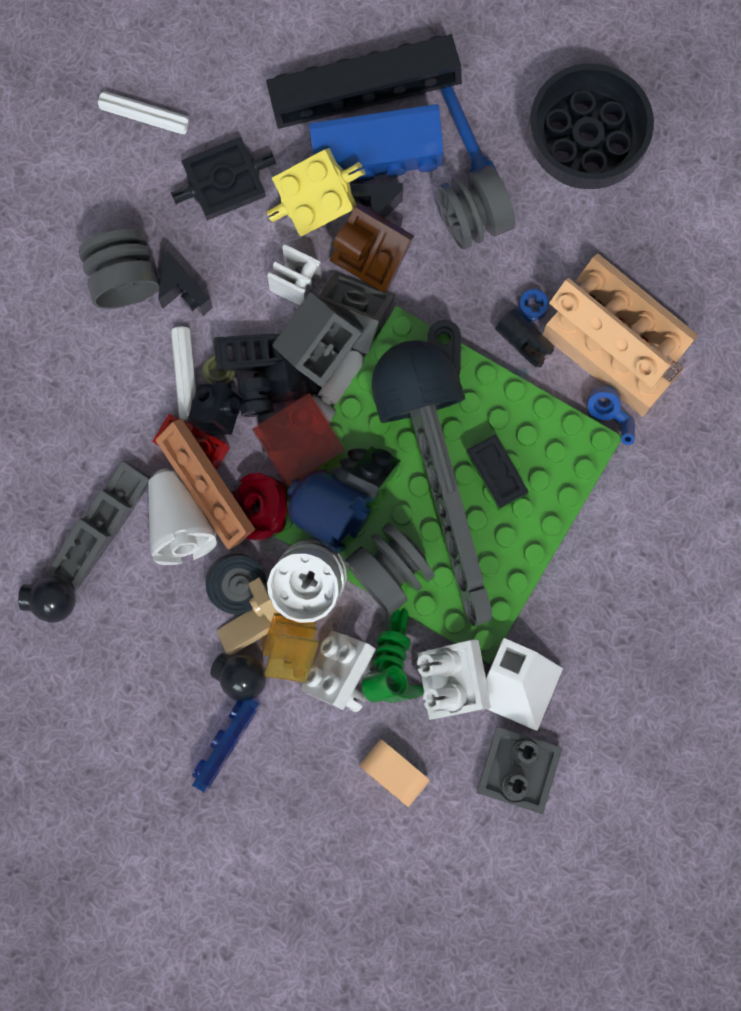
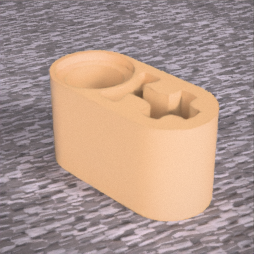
M381 739L358 765L408 808L430 782L423 773Z

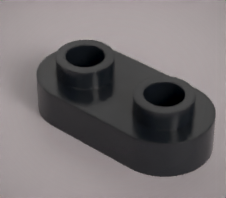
M439 320L429 328L427 342L442 349L451 358L458 375H460V329L450 320ZM440 335H447L450 341L447 344H442L438 341V337Z

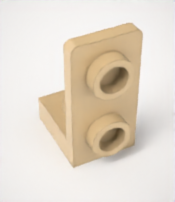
M260 577L248 584L253 595L249 599L253 609L217 630L223 648L229 656L287 622L285 617L273 606L268 595V588Z

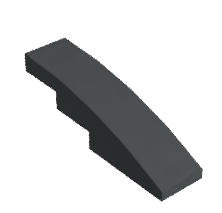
M122 461L106 488L98 493L85 517L78 520L46 575L48 577L57 576L65 579L71 584L74 592H76L146 491L151 477L128 461Z

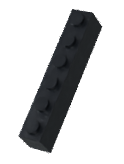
M449 34L434 36L428 40L413 44L405 43L397 48L385 51H373L367 55L352 59H341L336 63L320 67L312 66L300 72L280 74L274 78L267 79L266 83L277 128L281 129L462 84V69L453 36Z

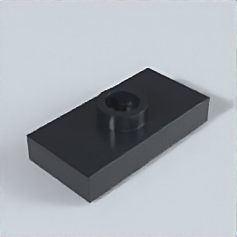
M496 434L466 450L469 459L498 510L528 495V489Z

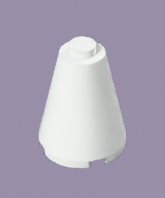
M168 468L156 471L148 481L150 553L153 556V560L161 565H177L183 563L181 559L183 556L193 554V560L203 557L211 552L217 544L213 528L177 472Z

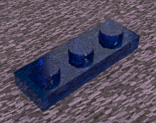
M250 697L246 698L244 702H236L228 716L232 719L226 731L220 729L210 744V747L214 749L207 761L202 758L191 775L196 779L192 784L193 787L203 793L208 792L261 705Z

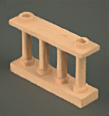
M598 253L590 260L576 280L581 285L578 286L570 278H567L549 303L651 388L672 364L666 357L668 356L677 362L699 336ZM592 293L595 297H597L600 301H602L606 306H605V307L602 306L598 301H596V300H595L593 297H591L589 294ZM616 314L619 315L623 320H625L628 324H630L631 327L629 328V327H628L627 325H625L621 320H619L615 315H616ZM643 335V336H644L645 338H647L651 343H653L657 348H656V349L653 348L649 343H647V342H646L643 338H641L640 336Z

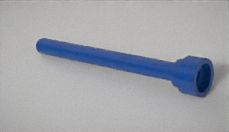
M453 87L440 89L472 161L469 172L487 165H491L496 170L493 161L483 156Z

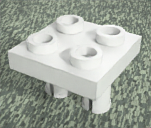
M332 630L329 636L322 642L320 653L314 664L307 670L300 690L341 710H344L346 706L353 712L359 711L363 706L354 701L353 698L365 703L366 697L362 691L357 690L355 687L361 676L364 677L367 673L372 672L370 669L376 670L373 665L374 660L371 658L376 649L363 641Z
M469 640L417 653V665H420L418 671L421 674L424 688L423 700H426L424 705L428 711L429 720L491 708L479 640Z

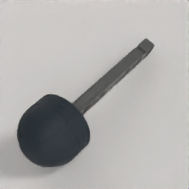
M421 340L401 342L391 347L381 356L373 372L372 393L380 423L407 418L412 419L456 583L461 592L460 597L466 618L472 626L481 625L491 621V605L486 588H484L483 576L437 410L465 400L460 377L451 358L439 347Z

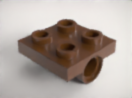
M358 203L354 206L348 221L343 225L333 243L335 250L330 261L385 293L389 290L414 235Z

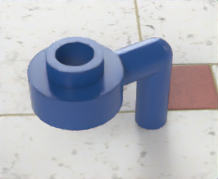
M607 385L594 388L588 396L587 407L589 413L598 420H616L622 425V443L625 445L633 444L635 440V420L621 408L619 392ZM608 398L610 400L607 402H602L599 399Z

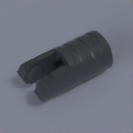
M515 308L505 315L495 328L511 346L535 367L541 368L546 359L544 356L551 355L554 351L555 346Z

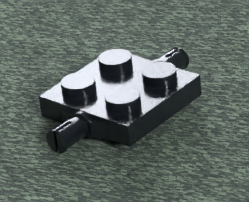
M238 137L181 160L187 174L188 186L173 192L171 191L170 193L175 205L194 198L201 206L208 221L266 197L259 179V171L276 165V161L271 151L253 158L246 150L241 137Z

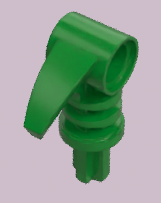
M404 608L401 611L397 609L390 615L387 630L378 634L377 644L379 647L376 649L377 657L373 663L376 671L367 673L362 679L363 694L370 702L399 703L418 698L424 694L423 686L408 685L406 674L403 671V661L406 660L407 655L406 651L410 649L411 645L410 638L405 635L409 613Z

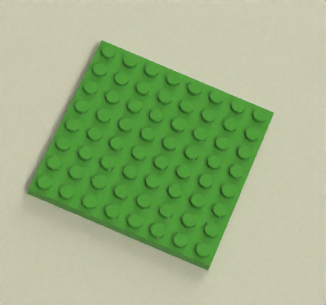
M396 306L374 340L369 354H366L363 358V365L351 380L352 382L338 403L334 405L333 408L336 409V412L329 426L322 435L316 434L285 484L287 488V504L290 499L288 490L295 479H302L306 474L314 470L324 469L331 472L334 468L342 467L339 462L341 459L350 458L347 455L349 450L356 448L369 449L372 446L376 449L387 450L393 457L400 459L401 462L397 472L371 503L367 502L366 507L371 510L370 515L357 537L353 538L349 535L342 543L346 546V549L341 554L345 560L362 546L375 555L378 550L373 544L371 537L377 534L388 544L389 540L382 531V527L387 523L392 524L400 532L406 534L425 555L435 577L427 583L417 573L414 574L422 586V589L418 592L404 583L401 588L408 600L399 610L401 611L402 608L406 609L409 613V618L453 644L469 640H479L482 661L489 665L497 652L500 642L507 636L621 442V435L461 343V371L459 377L465 400L437 410L483 576L484 588H486L492 610L490 622L472 626L464 612L460 597L461 592L456 583L412 419L407 418L380 423L372 393V376L375 366L387 350L405 341L421 340L427 342L428 331L431 325ZM440 335L438 341L442 344H447L450 338L447 335ZM495 434L529 491L528 495L498 510L466 453L467 449ZM287 505L285 528L281 533H274L272 536L289 546L302 539H312L311 535L300 529L290 520ZM347 567V581L366 591Z

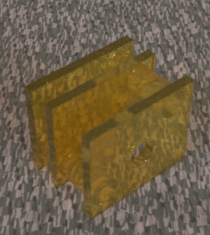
M274 613L262 651V655L269 656L264 677L306 683L319 645V640H314L317 632V627H315L316 621L299 623L287 619L282 614Z

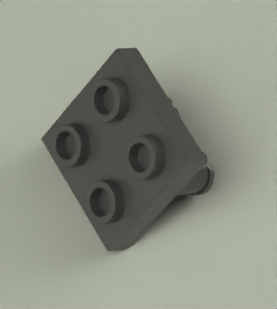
M496 727L476 793L543 814L563 748Z

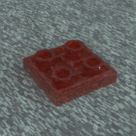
M310 393L251 429L287 486L291 485L295 479L302 478L345 450Z

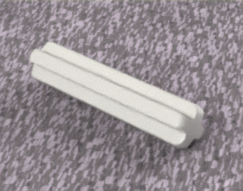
M102 91L98 99V105L101 110L176 133L186 134L190 125L189 117L107 91Z
M178 326L171 330L179 419L190 422L188 416L196 393L191 333L188 327Z

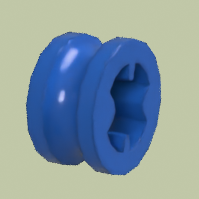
M538 289L528 290L522 294L518 310L528 321L540 320L547 312L548 298ZM531 298H535L536 303L542 304V307H538L537 312H532L531 307H525V304H528Z

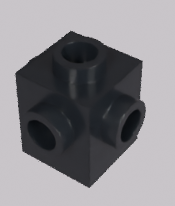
M214 381L212 384H198L188 420L206 434L232 435L237 416L241 410L242 398L225 382Z

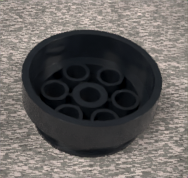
M587 63L574 65L553 75L538 91L528 122L530 148L540 166L559 182L579 189L605 188L627 178L643 160L653 135V111L643 89L624 72L602 64ZM582 103L589 110L580 111L574 105ZM612 114L616 116L619 121L610 122L604 117V115ZM560 122L565 128L557 130L551 127L550 123ZM590 133L594 140H584L580 134ZM610 144H619L623 147L624 151H614L611 149ZM564 151L569 154L570 158L560 159L555 153ZM594 162L600 169L596 171L590 170L586 167L585 163Z

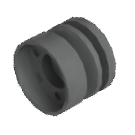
M491 165L468 173L469 189L460 178L453 179L451 186L448 183L437 186L441 216L449 233L461 249L471 247L472 239L475 243L483 242V226L494 237L515 227V215L508 192L499 174Z
M136 229L107 231L88 239L79 247L78 253L80 260L83 262V271L86 275L91 276L87 282L91 300L97 308L114 309L136 304L152 297L159 290L160 285L155 268L150 262H147L150 259V250L146 247L147 240L142 231Z
M387 523L382 527V531L389 540L388 544L379 535L374 534L371 538L378 550L375 555L360 546L344 562L372 598L389 615H392L408 600L401 588L404 583L418 592L422 589V586L414 574L417 573L427 583L435 575L419 547L406 534L400 532L392 524Z

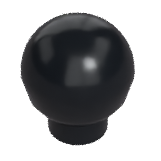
M57 576L42 578L34 585L23 584L18 595V605L21 611H32L39 620L48 623H56L66 619L72 613L76 603V595L71 584Z
M222 653L214 660L210 670L211 677L219 681L223 692L235 701L246 702L255 699L262 693L266 685L267 676L265 668L253 656L240 654L231 657Z

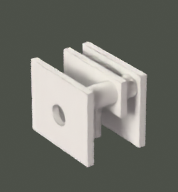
M284 244L282 248L285 265L274 262V274L269 272L267 275L269 290L301 306L306 299V290L309 292L312 290L311 278L313 277L319 281L322 279L321 262Z

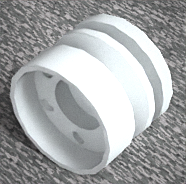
M315 538L302 539L290 545L272 568L267 582L268 595L275 609L287 619L299 623L315 622L325 617L336 605L348 578L347 565L342 554H337ZM309 571L315 573L313 580L307 577Z

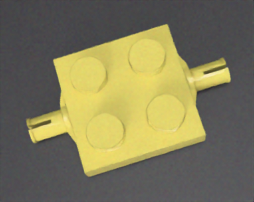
M330 148L272 177L282 203L267 210L268 216L279 211V213L269 217V219L275 222L288 215L301 237L351 212L357 204L351 194L349 182L365 175L364 169L353 173L362 168V164L357 162L343 170L337 164Z

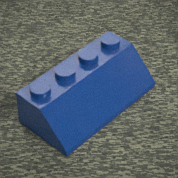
M439 104L309 123L312 156L324 149L330 148L337 164L343 170L360 162L363 167L353 173L364 169L365 175L355 179L358 182L369 181L374 176L387 174L389 177H398L405 174L406 171L419 169L420 172H430L437 169L438 166H442L444 153Z

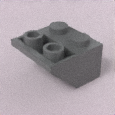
M310 292L272 346L296 369L319 386L324 387L365 331L313 292Z

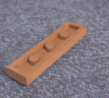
M180 419L172 422L156 439V442L226 548L229 550L236 547L255 528L184 421Z

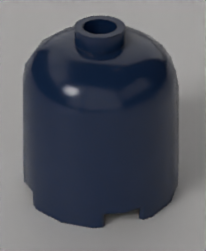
M319 469L306 474L302 479H295L288 490V495L290 496L288 515L296 526L339 554L346 549V546L342 543L348 536L356 538L363 528L371 512L366 507L367 502L371 503L374 498L340 482L331 472Z

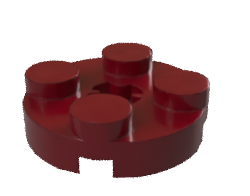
M251 473L244 476L239 481L242 484L237 491L232 490L231 494L255 528L245 539L262 541L270 538L274 533H281L286 525L285 516L288 505L286 485L282 481L262 473ZM260 500V509L258 512H254V504H258L257 501Z

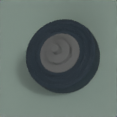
M242 553L227 554L218 558L209 568L205 580L206 592L210 601L218 609L229 614L246 613L253 609L249 602L253 595L248 584L260 577L267 587L266 575L261 565L252 557Z

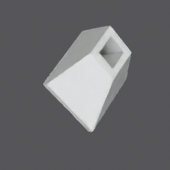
M503 638L485 677L491 708L487 710L537 731L563 668L539 653Z

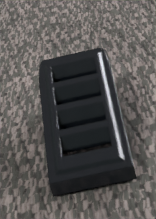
M280 334L215 337L213 343L216 371H261L282 360H286L272 346ZM227 346H232L233 361H228ZM241 347H245L246 360L243 361ZM254 347H258L259 350V359L257 360L255 357Z

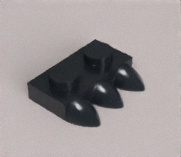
M372 446L369 449L356 448L349 450L347 455L350 458L341 459L339 464L342 467L332 469L331 473L345 485L375 499L397 472L401 460L393 457L390 452L384 449H376Z

